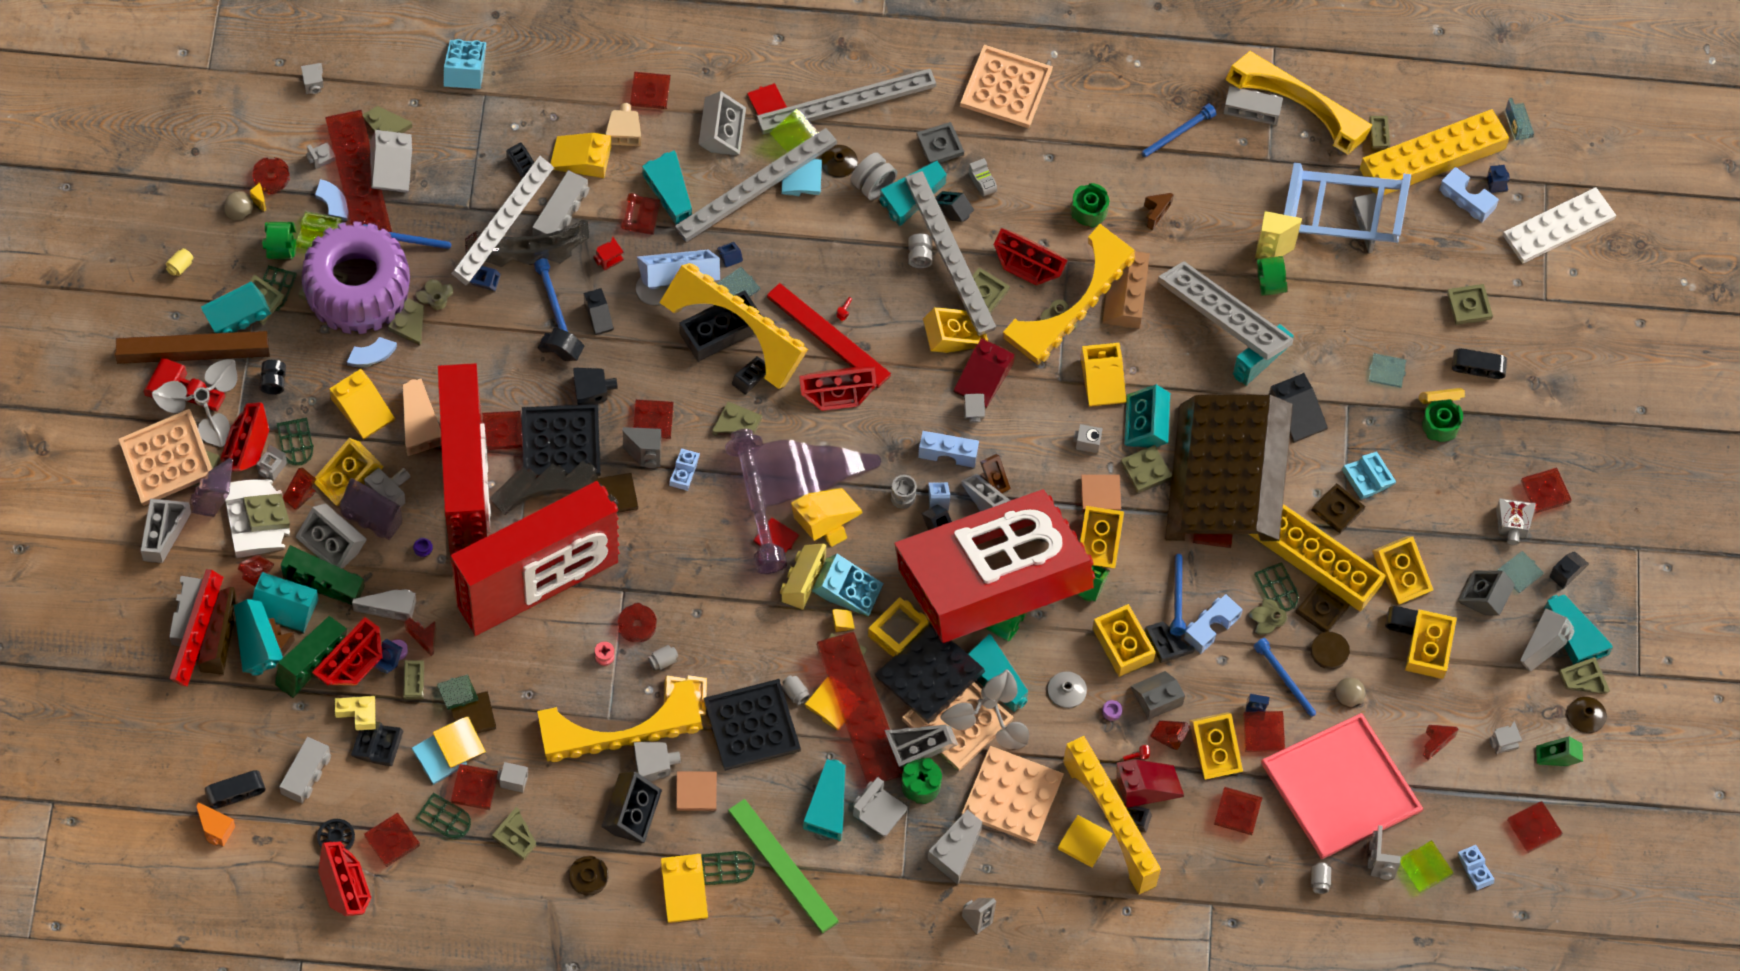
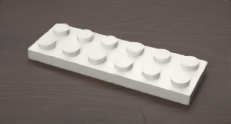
M1595 187L1504 231L1503 237L1523 264L1614 220L1616 214Z

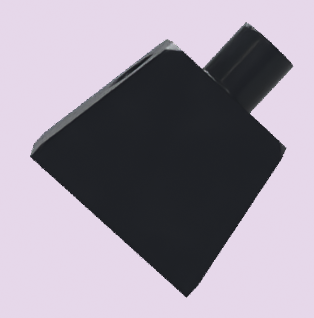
M573 368L577 405H594L607 401V390L618 389L617 378L605 379L604 369Z

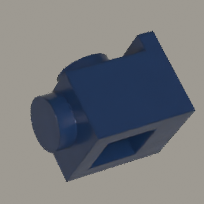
M1505 165L1490 166L1486 177L1490 193L1508 191L1507 182L1510 181V176Z
M481 266L470 280V283L477 287L496 291L501 274L496 269Z

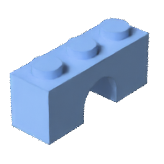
M1455 167L1442 180L1439 190L1445 197L1452 199L1457 206L1469 212L1473 218L1483 222L1496 209L1499 199L1486 189H1483L1479 194L1468 193L1466 187L1470 177Z
M923 431L918 458L937 461L939 456H950L956 460V465L975 468L979 441Z
M1226 594L1221 599L1218 597L1208 611L1204 610L1195 623L1191 622L1186 627L1184 639L1200 654L1215 641L1216 633L1210 628L1211 624L1219 623L1228 630L1241 617L1243 609Z

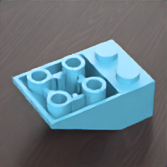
M461 39L450 40L444 64V87L481 88L486 42L478 40L463 41Z
M835 554L826 558L812 591L829 602L869 616L884 583L839 554Z

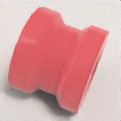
M600 642L596 645L595 660L598 664L607 666L613 662L614 647L611 643Z

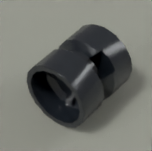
M266 360L261 364L259 388L263 393L270 395L283 393L285 387L284 378L286 376V364L284 362Z

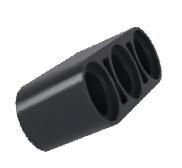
M1463 348L1455 349L1453 352L1452 370L1455 372L1493 379H1503L1506 377L1507 357L1503 355Z
M1391 606L1388 608L1385 627L1392 631L1413 635L1418 611Z
M253 770L210 784L204 791L210 808L218 809L264 793L266 788L260 771Z

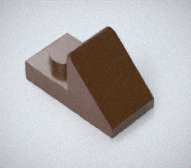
M1166 193L1145 198L1144 207L1150 210L1146 217L1148 219V228L1153 230L1172 205L1174 194Z
M998 454L980 461L984 472L980 476L1000 493L1011 489Z
M274 618L268 619L282 656H284L295 641L294 633L281 634L280 625H275Z

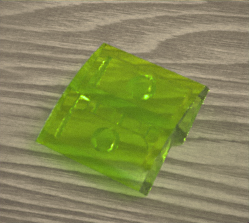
M798 109L794 110L770 132L787 153L819 133Z
M305 211L296 247L303 249L312 247V242L317 236L323 237V232L330 227L332 230L338 228L342 218Z
M1432 840L1417 850H1411L1402 856L1400 860L1401 866L1419 893L1454 875V872Z

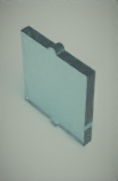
M742 267L717 283L728 288L729 293L733 296L745 290L750 297L760 290L753 277L749 276Z
M1374 353L1372 365L1369 367L1371 370L1369 382L1401 388L1403 377L1406 375V359Z
M1523 551L1498 569V571H1504L1515 584L1514 589L1518 593L1544 575V572L1535 564V561L1531 560Z

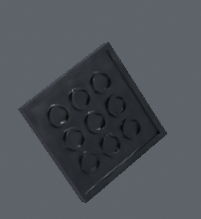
M598 404L522 407L524 479L601 476Z
M930 623L898 656L895 655L875 673V676L929 724L985 672V669L952 640L943 643Z
M780 679L703 698L724 771L801 752Z

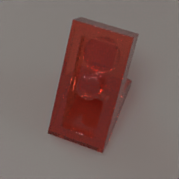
M303 467L298 468L283 495V500L293 509L298 510L315 494L316 490L312 486L316 478Z
M258 554L241 562L237 570L243 573V580L256 587L262 572L268 574L273 568L274 563Z
M411 617L404 622L405 630L432 656L435 650L436 622L434 621L424 629L420 622H415Z
M1159 720L1150 736L1154 740L1174 750H1178L1191 726L1187 722Z
M1428 725L1426 734L1431 739L1424 746L1423 756L1429 761L1456 737L1459 729L1454 726Z

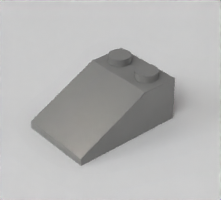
M381 130L374 131L370 141L371 185L373 189L408 193L412 157L411 134Z
M1545 609L1520 660L1527 670H1534L1566 645L1568 640H1571L1574 634V627L1568 618Z

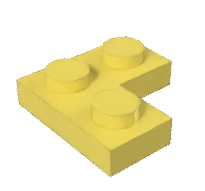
M375 696L335 698L336 718L355 717L356 730L376 729Z

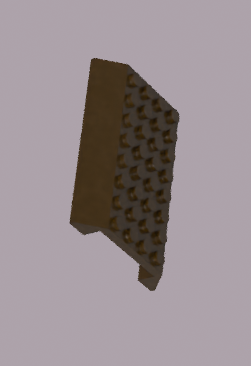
M1194 395L1180 404L1165 534L1166 541H1185V534H1258L1260 541H1280L1293 404L1272 395Z

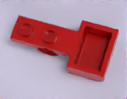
M161 359L143 392L145 396L153 398L152 392L163 384L170 381H178L186 387V397H189L191 394H194L196 389L200 387L207 388L204 382L195 378L191 380L185 379L187 371L184 365L168 359ZM213 389L209 391L210 399L207 405L210 410L218 412L226 396L224 392ZM194 399L187 401L198 405Z

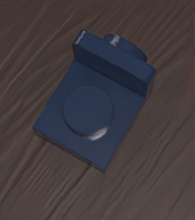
M385 639L381 645L383 658L374 667L380 672L387 674L398 667L402 647Z
M1250 694L1246 702L1245 718L1264 721L1265 711L1269 705V697Z

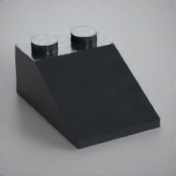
M1305 373L1270 387L1268 395L1293 404L1290 437L1294 443L1328 429L1313 387Z

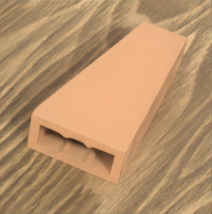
M422 379L408 381L403 384L405 445L407 456L442 446L441 429Z

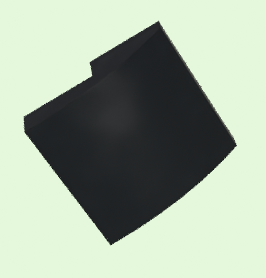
M376 721V729L359 730L351 756L375 764L393 766L404 731L400 727L383 726L381 722Z

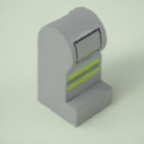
M985 158L970 163L968 173L981 196L984 197L997 192L996 182L987 167Z

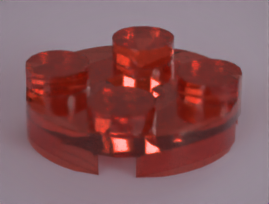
M263 158L253 167L252 176L255 186L260 183L262 191L268 194H275L277 191L282 190L290 181L288 165L280 158ZM267 173H275V176L270 178Z
M634 603L626 607L619 615V632L623 638L630 642H645L656 632L657 618L655 613L641 603ZM640 620L642 626H633L634 621Z

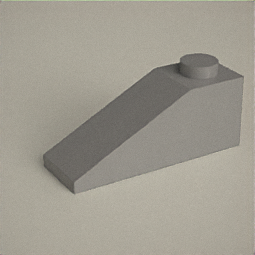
M1376 193L1354 197L1352 208L1361 231L1371 232L1377 200ZM1364 239L1368 253H1372L1375 240Z
M978 474L961 481L962 486L980 512L1010 501Z
M396 589L353 599V611L411 622L416 604V595L407 589Z
M978 898L974 902L970 900L963 906L962 917L976 934L993 923L996 900L994 898Z

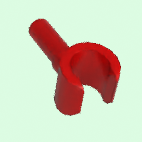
M848 297L845 304L837 310L836 317L841 321H845L849 316V312L846 310L852 301L851 297Z
M1142 745L1139 747V752L1123 756L1124 761L1134 758L1146 760L1150 757V747Z

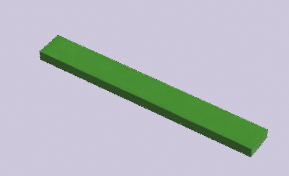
M743 799L728 809L730 815L819 931L823 934L838 924L839 920L748 802Z

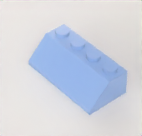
M710 250L637 257L642 282L649 289H659L660 286L665 285L669 287L681 265L688 263L696 265L701 273L711 276L714 280H720V258Z

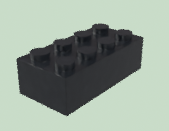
M745 290L734 295L742 298L747 306L757 309ZM713 305L679 322V334L698 362L755 334L739 315L717 305Z

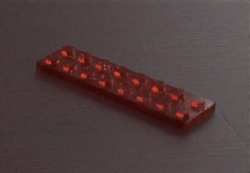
M362 110L325 117L351 225H354L353 222L355 221L362 222V225L371 223L376 225L378 230L385 229L388 232H392L382 190L373 189L371 185L370 141Z
M854 631L818 641L816 645L835 693L867 784L871 781L874 782L877 777L884 782L902 777L904 768L899 767L885 733V730H890Z

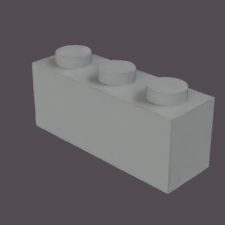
M1229 86L1223 114L1277 125L1283 98L1277 95H1268L1258 91H1249Z
M309 737L306 738L279 786L281 795L302 804L305 798L308 799L310 797L314 782L319 781L323 766L327 765L331 759L328 745Z

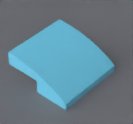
M813 159L782 180L781 194L800 196L801 193L819 195L821 192L822 160Z
M1377 452L1364 455L1359 461L1344 465L1341 469L1360 500L1377 494L1396 483Z
M434 735L412 747L413 753L423 766L424 772L433 785L467 766L465 761L450 769Z

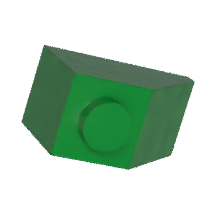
M1092 565L1095 579H1093L1094 588L1077 595L1082 596L1081 598L1085 601L1095 602L1103 589L1110 570Z
M1570 736L1536 745L1538 765L1570 766L1583 762V744Z

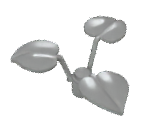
M222 360L211 365L205 373V381L212 386L209 388L200 387L189 397H186V387L178 381L167 382L152 392V396L159 407L169 413L183 411L185 409V401L194 399L198 405H203L208 418L203 419L199 423L198 430L201 439L218 447L225 445L230 431L229 421L221 413L211 417L207 403L210 399L209 391L215 387L221 392L230 391L235 387L237 383L235 360Z
M1008 669L986 683L985 687L981 690V699H978V705L975 710L970 703H959L944 711L940 716L941 720L950 727L957 730H966L975 724V714L978 713L983 704L988 709H995L1002 730L996 733V740L1002 747L1019 749L1028 744V728L1020 722H1012L1005 726L998 709L997 702L999 700L1007 703L1012 701L1017 695L1016 681Z

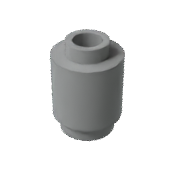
M666 645L652 652L648 656V660L654 671L657 669L662 670L677 662L678 653L674 647Z
M788 676L782 682L783 691L793 703L801 705L810 697L809 690L797 676Z
M1322 862L1316 863L1311 867V887L1313 892L1318 894L1328 893L1331 887V867Z

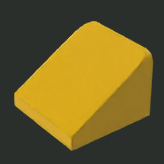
M259 183L250 190V196L256 206L262 211H266L261 184Z
M841 525L825 534L824 538L833 547L846 540L847 535L844 527Z
M832 610L835 632L855 629L851 611Z

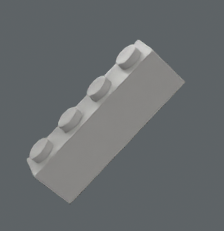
M569 170L567 171L532 227L533 237L552 246L556 240L561 238L563 228L570 224L573 212L578 211L581 204L580 201L589 193L588 179Z

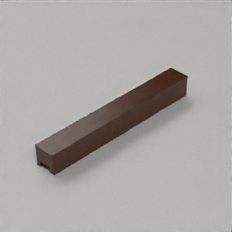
M267 331L116 338L115 358L117 364L160 362L161 359L189 361L270 357Z

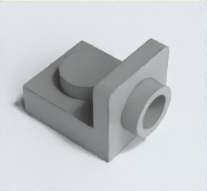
M328 142L316 148H312L311 145L307 146V160L310 164L313 163L316 169L336 161V156Z

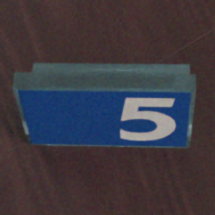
M1509 98L1505 111L1515 140L1532 138L1534 131L1524 103L1514 104L1513 98Z

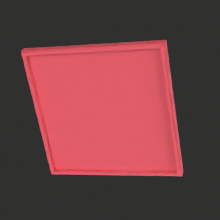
M1362 713L1261 760L1262 766L1321 860L1372 836L1373 830L1376 831L1378 825L1383 826V831L1423 811L1420 802Z

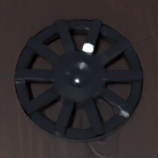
M343 819L328 820L318 830V844L321 848L325 842H346L349 845L347 847L344 846V848L350 850L355 841L354 829L349 822ZM335 823V828L331 829L329 825ZM339 823L344 824L342 829L338 828ZM325 827L329 830L328 833L322 832ZM347 827L351 831L348 833H343ZM321 835L326 836L328 838L325 840H321ZM352 835L351 840H348V839H345V838H344V837H347V836Z

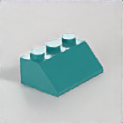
M252 281L201 306L215 333H234L272 314L264 295Z
M1155 384L1127 394L1124 445L1149 448L1154 445L1159 447L1168 444L1170 392Z
M262 572L257 582L252 600L262 602L268 619L274 618L275 624L301 633L305 632L319 600L317 590Z

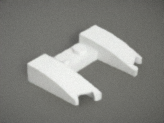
M271 479L245 480L222 484L236 558L285 549V545L281 544L284 535H290L289 528L251 532L243 505L244 497L282 493L281 490L276 491L271 485L273 481Z

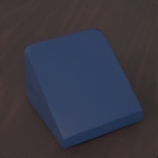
M735 242L717 248L726 267L743 261L741 250Z

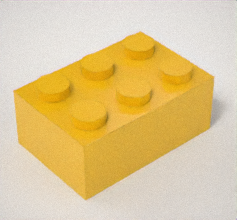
M1129 604L1094 619L1092 629L1119 677L1154 662L1156 652Z

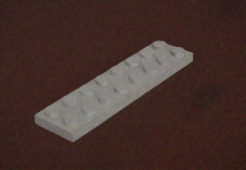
M1182 262L1158 276V283L1264 359H1270L1293 344V338L1186 262Z

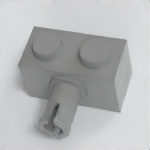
M378 468L364 479L365 489L392 515L406 503L405 494L399 486L410 479L411 476L406 469L402 468L390 478Z

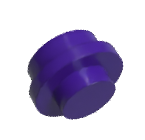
M420 538L414 543L413 550L417 556L426 557L431 554L433 545L430 540Z

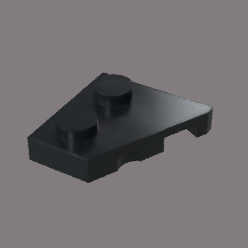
M1163 621L1146 626L1144 629L1160 663L1191 654L1195 651L1192 645L1188 646L1181 640V636L1171 634L1170 627Z

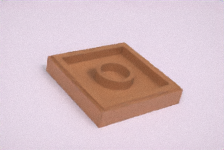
M1081 475L1082 512H1085L1086 506L1121 511L1120 475Z
M677 771V811H716L717 772Z

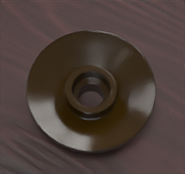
M835 145L824 152L821 157L822 168L833 177L849 176L858 164L856 153L845 145Z
M1584 696L1575 699L1570 704L1568 719L1571 725L1578 731L1594 733L1604 726L1607 713L1600 701ZM1585 710L1591 711L1592 714H1587Z

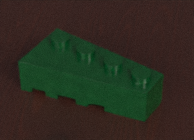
M291 545L281 562L283 579L315 589L318 594L352 605L353 599L361 597L365 588L364 579L360 575L350 573Z
M328 616L278 662L275 686L294 698L314 676L312 672L346 637L347 628L331 616Z

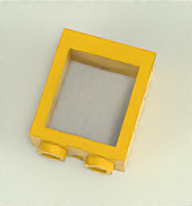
M899 597L868 628V637L892 657L898 656L928 626L929 621L923 613H918L909 601H904Z

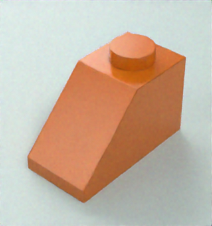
M198 802L197 810L206 840L213 845L219 844L224 847L235 828L234 819Z

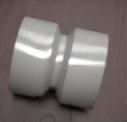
M914 234L910 236L908 240V250L910 251L908 254L909 265L915 268L931 266L932 237L927 234Z
M900 475L893 480L891 502L897 508L907 509L915 502L917 485L911 476Z

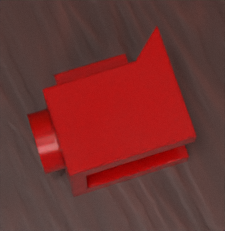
M613 236L610 243L607 242L597 247L596 255L593 256L598 266L601 265L604 271L624 261L621 256L623 250Z

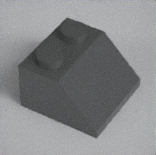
M623 427V449L640 466L647 468L660 467L661 429Z
M1474 570L1458 602L1483 615L1500 616L1515 584L1504 571Z
M1166 671L1130 686L1148 720L1182 706L1185 699V694L1178 681Z

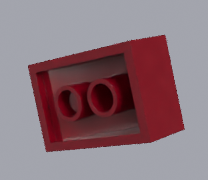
M981 338L972 352L953 392L963 397L965 394H984V406L987 408L1011 370L1015 354Z
M1136 759L1117 763L1116 779L1126 808L1184 797L1174 765Z

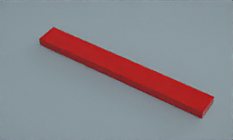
M781 283L767 294V298L851 367H875L877 388L891 377V373Z

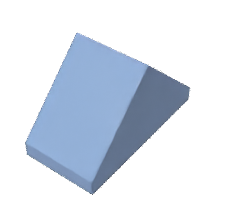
M948 482L929 483V509L940 505L949 510L950 491Z

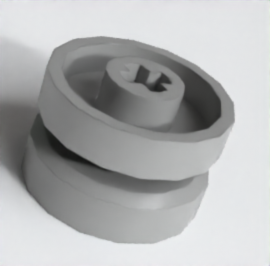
M873 153L862 160L855 168L850 182L857 189H862V193L869 200H875L880 197V190L895 181L897 170L890 163H886V160L879 153Z

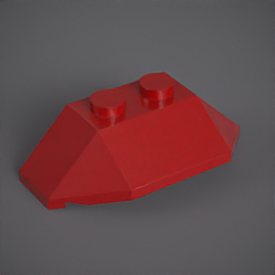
M1004 228L1000 229L993 244L1004 270L1036 286L1060 277L1068 261L1058 253Z
M875 367L835 369L799 376L801 395L821 411L860 406L877 386Z
M263 403L246 404L244 410L231 425L220 458L226 472L242 471L259 462L269 433Z
M364 617L312 674L327 685H357L383 658L380 628Z
M342 842L323 843L318 873L330 908L344 916L363 915L371 900V895L360 862L350 851L344 848Z

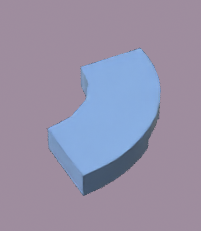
M320 179L315 194L316 198L322 200L328 206L329 218L347 221L348 205L345 196L335 185Z
M379 337L370 346L362 348L354 346L347 365L352 367H370L372 364L380 361L383 362L395 351L397 343Z

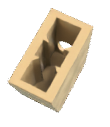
M628 103L621 104L620 110H613L611 112L606 135L611 136V145L641 146L638 112L631 111V105Z

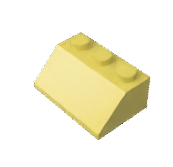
M1265 211L1255 258L1284 256L1294 250L1302 218Z
M825 544L804 545L802 552L798 551L795 557V567L790 568L787 575L789 580L787 584L783 583L780 590L783 603L802 610L804 609L826 560Z

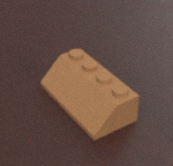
M1135 251V260L1132 265L1126 266L1122 276L1110 284L1111 287L1106 293L1103 324L1140 329L1150 253Z

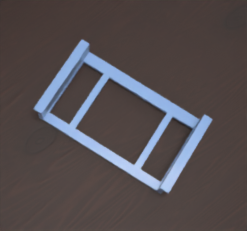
M1294 163L1284 215L1296 217L1303 181L1320 182L1312 226L1300 225L1299 233L1398 243L1402 230L1411 174L1404 173L1402 180L1303 171L1301 163ZM1326 183L1379 188L1371 232L1318 226ZM1385 189L1400 190L1393 234L1377 232Z

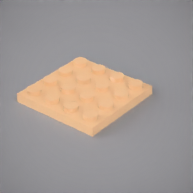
M984 45L960 102V107L1029 129L1053 66Z
M190 409L119 438L143 506L149 504L150 499H162L215 476Z
M975 682L972 683L929 724L912 709L902 717V721L910 728L937 725L949 726L941 720L940 716L942 713L959 703H970L975 710L978 705V699H981L982 688ZM982 704L978 713L975 714L976 722L971 728L966 730L952 728L958 745L939 754L958 771L964 768L996 737L998 731L1002 730L994 708L988 709ZM998 704L1003 723L1007 726L1013 721L1014 717Z
M990 746L962 815L968 809L983 822V825L1036 845L1064 773Z

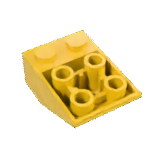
M1120 343L1082 346L1080 359L1089 407L1126 403Z

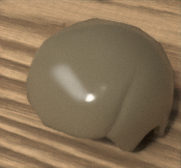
M236 191L226 198L224 212L230 219L242 221L245 216L251 214L254 202L245 192Z
M1348 677L1341 680L1335 689L1337 700L1348 707L1362 704L1366 697L1364 685L1356 678Z

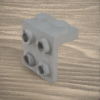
M877 777L874 782L871 781L866 786L864 795L862 797L858 796L854 801L853 816L885 837L906 813L907 806L883 790L884 781Z
M1378 825L1377 830H1373L1372 838H1370L1369 850L1372 851L1371 857L1368 859V868L1371 869V876L1380 877L1383 880L1394 879L1400 866L1401 856L1381 854L1383 826Z

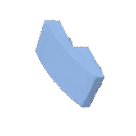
M681 448L669 486L688 491L700 453Z
M1476 845L1458 852L1461 863L1476 891L1494 884L1495 879L1485 865V858Z

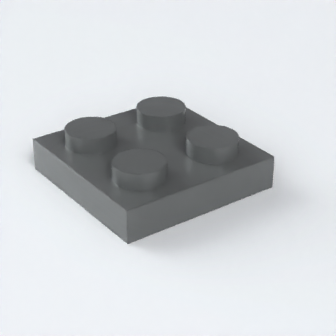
M951 122L917 132V139L929 164L935 161L941 163L964 155L963 147Z

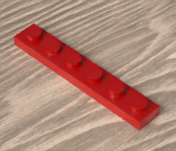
M206 569L170 676L172 681L181 686L188 687L224 578L211 569Z

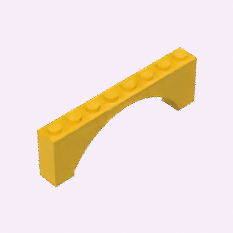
M1251 51L1231 66L1225 79L1239 89L1254 88L1266 90L1290 98L1303 105L1325 124L1333 138V146L1347 155L1366 140L1372 124Z
M1101 224L1088 236V244L1092 246L1094 252L1095 268L1092 281L1084 296L1072 308L1058 316L1040 321H1018L1014 319L1003 331L1004 339L1037 365L1049 358L1051 350L1057 348L1062 343V338L1073 331L1075 323L1078 320H1083L1087 314L1086 311L1097 304L1100 295L1107 293L1111 287L1110 284L1114 280H1118L1122 276L1125 267L1131 266L1135 260V250Z
M691 263L681 265L659 302L673 313L680 312L683 307L688 305L713 304L729 309L739 315L751 327L761 345L766 365L764 379L778 389L787 385L808 351L804 347L803 342L790 337L785 329L776 327L771 319L762 317L758 314L759 311L744 304L742 298L730 294L728 288L716 284L711 276L701 273L699 268Z
M693 679L673 683L674 689L657 713L642 724L623 731L599 732L580 727L563 717L558 712L557 707L537 711L547 762H559L563 758L568 757L578 758L582 754L587 753L597 754L606 749L617 750L625 745L634 746V742H655L664 737L674 738L683 733H697L703 727Z
M1085 736L1067 743L1063 763L1072 779L1076 778L1090 791L1103 810L1118 840L1128 868L1129 879L1137 893L1140 895L1156 887L1161 868Z

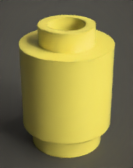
M184 248L178 250L166 262L168 273L172 276H180L192 264L194 259L192 254Z

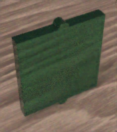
M468 674L437 684L447 710L458 706L463 707L465 704L478 701V696Z

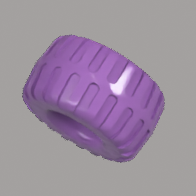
M358 221L353 222L354 225L348 226L345 223H340L338 228L334 230L331 227L323 232V237L317 236L312 242V247L307 249L302 266L304 294L310 309L315 312L316 317L323 323L326 321L328 327L334 330L341 328L343 333L351 334V330L358 331L359 334L367 333L366 330L371 328L374 331L379 330L384 322L389 324L395 319V313L397 314V312L400 313L402 311L404 302L408 298L410 270L407 259L399 242L392 238L391 234L385 229L379 231L374 224L369 223L368 226H363L362 222ZM350 259H368L375 261L377 271L373 278L365 284L350 286L339 282L334 277L333 267Z

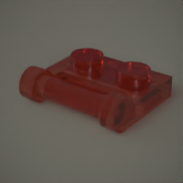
M629 193L627 196L628 204L625 218L621 223V228L627 231L654 235L661 200ZM635 204H638L640 209L637 222L632 223Z

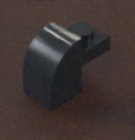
M554 328L552 333L544 334L538 349L542 353L555 352L563 361H577L585 345L568 331Z

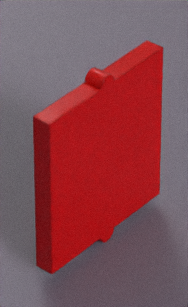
M775 83L765 87L760 86L759 89L747 93L757 116L787 108Z
M771 517L767 524L761 527V531L753 542L781 560L786 552L792 549V545L798 539L799 534Z

